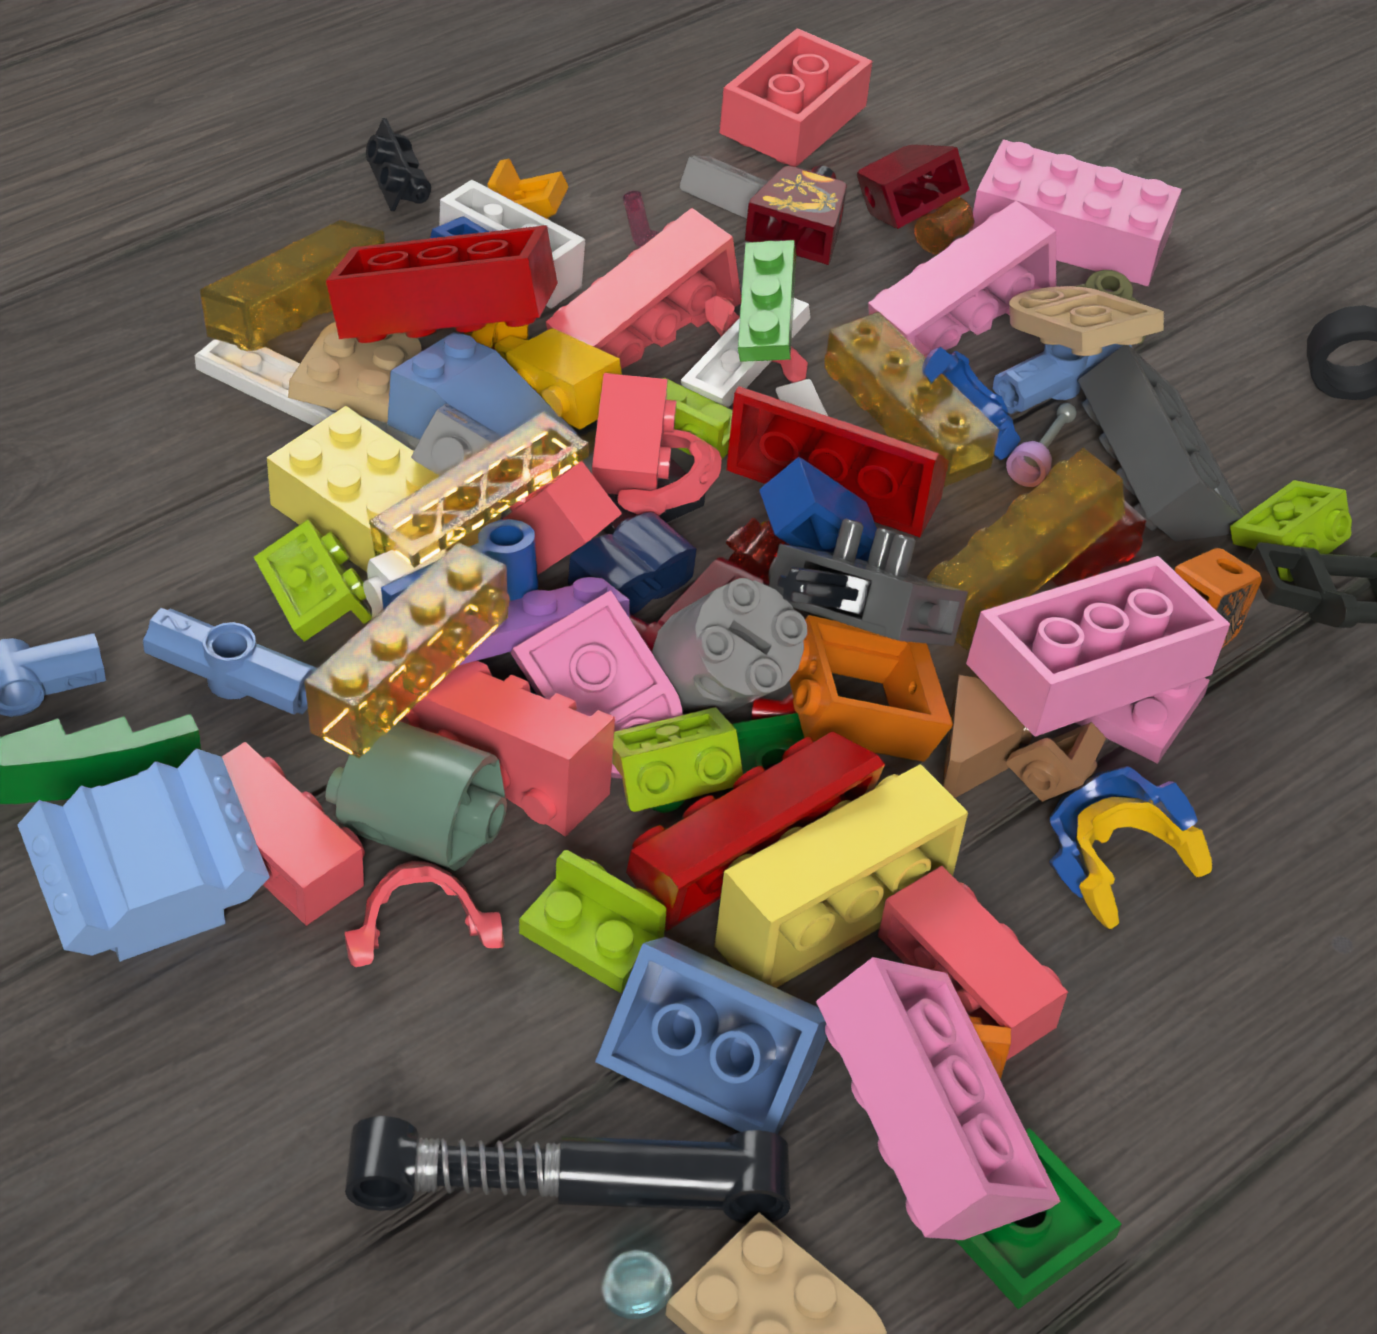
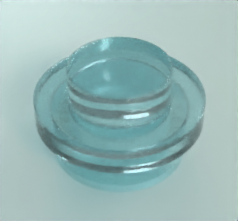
M633 1250L619 1255L611 1262L603 1281L602 1290L605 1303L614 1314L627 1319H641L657 1313L668 1303L673 1292V1283L668 1268L655 1255L647 1251Z

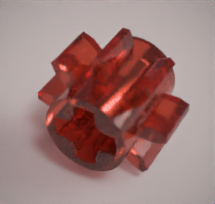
M752 518L744 527L740 526L726 541L728 547L734 550L728 559L729 561L769 581L770 566L777 557L779 545H790L774 534L770 521H763L759 524L756 518Z

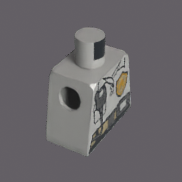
M444 404L435 412L411 458L477 498L507 502L534 455L451 405ZM502 464L497 478L494 481L491 480L496 469Z

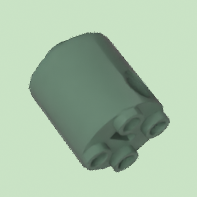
M365 714L359 719L353 732V748L344 768L338 767L334 770L326 788V801L336 804L335 814L339 827H347L356 835L454 871L463 867L478 848L486 843L490 844L493 842L501 829L507 809L500 761L494 754L387 716L377 718Z

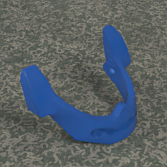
M942 347L931 350L922 365L923 375L932 384L942 374L951 389V403L954 406H966L979 416L993 433L989 451L998 460L1006 458L1015 449L1021 438L1015 431L1013 419L1008 415V409L1002 396L990 391L971 370L969 358L958 351L949 354Z
M1127 766L1099 772L1087 779L1083 785L1070 790L1061 797L1049 817L1050 824L1060 845L1059 852L1050 859L1049 863L1073 893L1080 898L1083 897L1079 886L1088 877L1080 861V852L1075 842L1078 815L1081 811L1091 804L1109 797L1138 798L1159 808L1175 825L1184 831L1196 824L1197 817L1189 800L1175 782L1168 781L1157 786Z

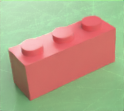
M246 742L222 756L270 876L263 886L301 922L307 926L364 886L363 858L365 851L359 838L352 830L347 827H338L325 815L322 806L311 793L307 791L301 793L286 779L284 772L276 761L270 757L263 758Z
M943 866L938 867L886 899L878 934L879 938L904 964L947 973L968 1016L980 1017L981 1025L1011 1028V1046L1006 1061L1057 1028L1068 993L1062 986L1058 976L1049 967L1041 965L1019 943L1015 933L1007 925L999 923L978 902L973 891L966 884L958 882Z

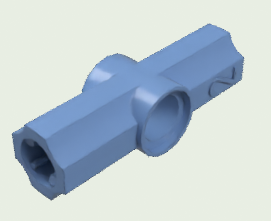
M1045 344L1042 353L995 375L993 390L997 395L1002 396L1010 415L1017 411L1023 412L1049 398L1056 400L1074 398L1081 389L1078 379L1123 345L1112 344L1102 347L1100 354L1079 356L1072 354L1071 348L1060 344Z
M160 608L150 619L149 628L143 639L146 654L207 678L208 687L212 693L225 699H240L250 696L293 715L296 713L303 715L313 702L316 688L320 683L318 668L257 644L254 633L244 624L230 622L213 626L171 608L168 610Z
M91 633L35 647H29L24 641L14 638L0 640L1 715L9 717L22 716L39 707L45 695L106 681L95 634Z

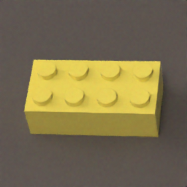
M344 406L267 457L270 504L299 525L309 520L323 536L331 531L345 548L350 557L349 560L365 572H367L370 559L427 534H430L450 555H453L479 543L478 534L481 529L489 523L501 520L500 508L486 499L477 498L414 461L411 458L413 450L347 406ZM470 569L458 574L456 577L457 588L469 580L471 577Z
M919 764L899 776L893 774L886 777L875 789L853 801L845 800L838 803L826 816L806 827L790 829L778 842L754 855L745 854L737 858L724 871L715 939L716 949L734 969L775 988L781 986L878 930L882 920L885 901L888 897L940 866H943L953 876L968 811Z

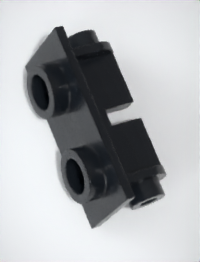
M382 118L376 134L372 135L368 140L366 159L372 168L390 211L395 212L400 199L417 204L427 201L431 193V184L423 171L418 169L419 162L414 154L410 140L406 136L394 134L388 120Z

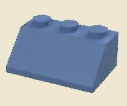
M663 937L642 944L595 1062L740 1132L762 1130L778 1135L814 1071L827 1039L825 1033L826 1022L818 1007L669 938Z

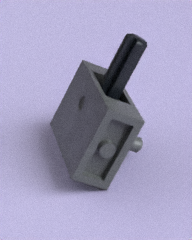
M850 519L842 520L834 552L779 545L777 557L773 560L769 570V587L777 590L793 608L898 641L954 646L968 592L907 574L916 543L913 537L897 534L896 531L885 528L876 529L868 562L856 559L864 526L861 522Z

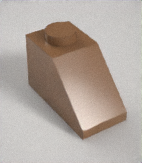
M958 676L950 710L953 726L948 731L942 786L954 798H957L1008 769L1009 767L1006 762L1010 754L1018 750L1019 744L1030 745L1032 733L980 678Z

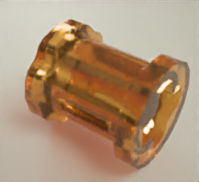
M957 197L936 208L934 213L923 215L916 221L914 226L917 242L929 253L936 255L950 246L954 237L965 235L973 228L975 223L973 210L967 201Z

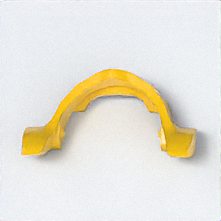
M1109 797L1093 803L1082 810L1078 815L1077 840L1080 844L1089 876L1080 883L1079 887L1093 915L1108 929H1113L1119 924L1118 909L1110 886L1114 884L1115 878L1093 849L1092 845L1095 840L1102 844L1107 842L1116 828L1133 827L1147 831L1173 847L1196 877H1202L1212 871V859L1202 829L1191 826L1187 830L1182 831L1159 808L1137 798Z

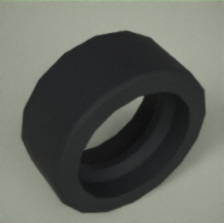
M1366 305L1344 307L1329 313L1314 325L1307 338V358L1310 375L1317 388L1328 396L1346 400H1362L1377 395V357L1367 363L1347 367L1333 364L1327 360L1334 350L1349 342L1359 340L1377 342V308Z

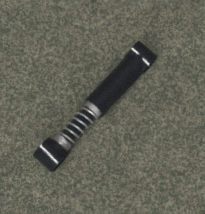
M374 1116L360 1120L353 1126L345 1194L348 1200L362 1208L389 1211L405 1207L412 1202L416 1191L419 1192L421 1190L424 1192L426 1190L429 1193L432 1190L435 1193L438 1186H445L448 1193L454 1191L455 1187H464L467 1194H470L474 1187H481L486 1195L491 1192L492 1188H501L505 1196L511 1189H520L523 1196L528 1194L529 1189L539 1190L542 1197H547L548 1195L558 1197V1205L722 1210L730 1219L740 1223H749L758 1213L770 1222H774L786 1216L790 1210L789 1148L787 1141L783 1137L762 1130L743 1131L733 1134L725 1142L561 1136V1144L556 1145L553 1143L551 1145L548 1142L546 1149H540V1145L537 1142L533 1144L532 1149H523L518 1141L514 1144L513 1148H503V1144L500 1141L496 1143L495 1147H484V1143L481 1140L477 1142L476 1147L466 1146L463 1139L459 1141L458 1146H447L444 1138L441 1141L438 1138L435 1141L433 1138L430 1140L427 1138L424 1140L422 1138L419 1139L417 1128L405 1120L389 1116Z

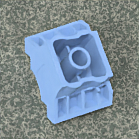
M197 748L178 768L155 761L148 770L139 772L138 775L104 786L99 785L93 788L80 786L64 806L39 800L18 823V828L62 946L67 951L93 956L107 950H112L116 952L119 961H123L225 924V908L248 901L270 878L222 757Z

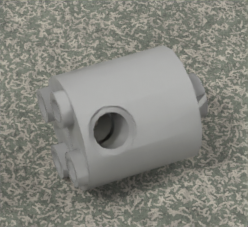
M739 578L712 591L673 614L658 631L652 652L675 688L683 710L694 713L716 707L724 715L787 684L799 668L804 651L803 640L808 632L807 623L804 617L795 611L793 606L784 600L777 590L757 581Z

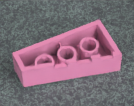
M1014 201L1000 212L989 216L983 224L964 237L954 240L947 249L934 258L918 265L911 274L898 283L878 293L868 303L871 336L911 368L925 361L933 349L942 347L946 351L956 346L961 335L970 330L979 335L991 329L993 319L1005 313L1009 315V301L1014 296L1029 290L1056 287V230L1018 201Z

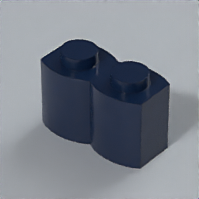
M654 512L643 513L622 521L613 534L594 538L575 550L570 556L568 585H573L576 580L581 578H603L629 599V614L634 615L652 599L667 596L684 586L693 577L697 549Z

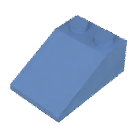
M453 332L391 370L387 425L419 440L437 409L444 404L451 405L528 451L529 446L538 441L563 450L576 438L577 433L570 425L555 413L551 406L496 350L477 343L468 335ZM502 464L496 469L494 474L499 475ZM526 471L524 472L521 480L526 477Z

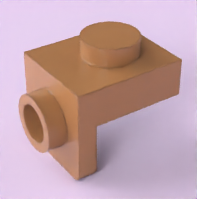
M1090 722L1054 739L1044 738L1012 752L1006 764L1043 802L1084 784L1097 768L1095 760L1106 737Z

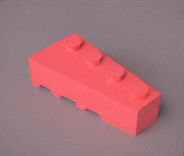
M693 208L689 209L677 220L667 224L659 234L641 248L631 252L623 262L609 273L595 280L587 290L573 301L559 308L546 321L547 330L554 328L620 358L622 370L640 360L644 349L649 345L655 343L663 347L676 340V331L689 323L700 327L709 322L705 315V301L712 297L718 296L731 300L732 305L735 307L741 304V291L733 236Z
M407 661L384 681L385 716L494 754L500 761L506 798L522 808L535 822L542 825L546 824L566 837L610 795L615 727L614 716L599 710L591 717L575 711L577 709L575 700L558 693L549 700L531 693L528 681L514 675H510L504 681L492 677L487 664L479 661H473L422 675Z

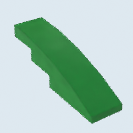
M191 714L132 732L125 716L68 735L65 734L59 719H55L0 737V804H24L38 802L39 800L55 801L70 799L80 786L93 788L99 785H108L148 770L155 761L178 768L196 748L201 750L199 729Z

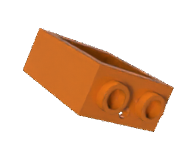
M808 615L805 619L808 632L803 640L804 651L798 670L789 680L794 697V709L798 713L804 738L811 737L813 741H817L833 731L871 752L925 762L953 726L928 645L926 643L898 641L838 621ZM832 673L882 683L889 706L838 696Z

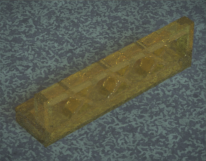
M542 412L370 519L369 524L375 557L393 550L412 567H417L589 457L588 443L546 412ZM429 534L428 536L424 537L415 544L411 542L413 540H416L422 536Z

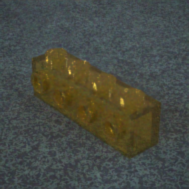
M338 220L201 288L200 295L207 337L236 345L238 349L243 351H255L264 348L268 341L285 332L301 328L307 320L319 314L333 311L326 279L352 247L385 244L384 231Z
M879 311L830 329L827 353L824 358V368L830 377L838 381L848 391L863 410H866L885 429L889 437L939 453L949 460L944 487L991 468L999 429L943 374L937 377L931 384L922 373V365L926 357Z
M1082 448L1069 460H1062L1051 469L1047 478L1029 494L1024 493L1018 496L1011 503L1007 512L989 528L984 527L978 530L971 537L967 546L949 562L939 563L930 572L927 580L968 592L955 641L968 650L971 647L981 611L1031 596L1125 515L1123 478L1085 448Z
M458 542L304 681L311 733L358 759L364 755L382 735L387 733L508 618L510 597L507 593V566Z

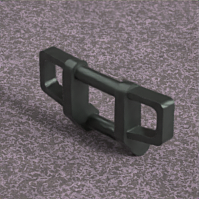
M1261 542L1258 543L1248 558L1250 567L1258 571L1262 577L1259 587L1268 602L1308 612L1313 621L1331 627L1353 628L1357 623L1377 624V602L1357 601L1353 595L1337 592L1330 577L1368 578L1377 597V552L1371 554L1370 557L1320 554L1315 548H1296ZM1274 567L1290 569L1296 586L1284 583L1278 577Z

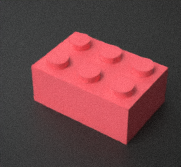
M797 28L724 87L720 134L737 141L743 146L751 147L775 158L780 163L797 167L866 107L873 61Z

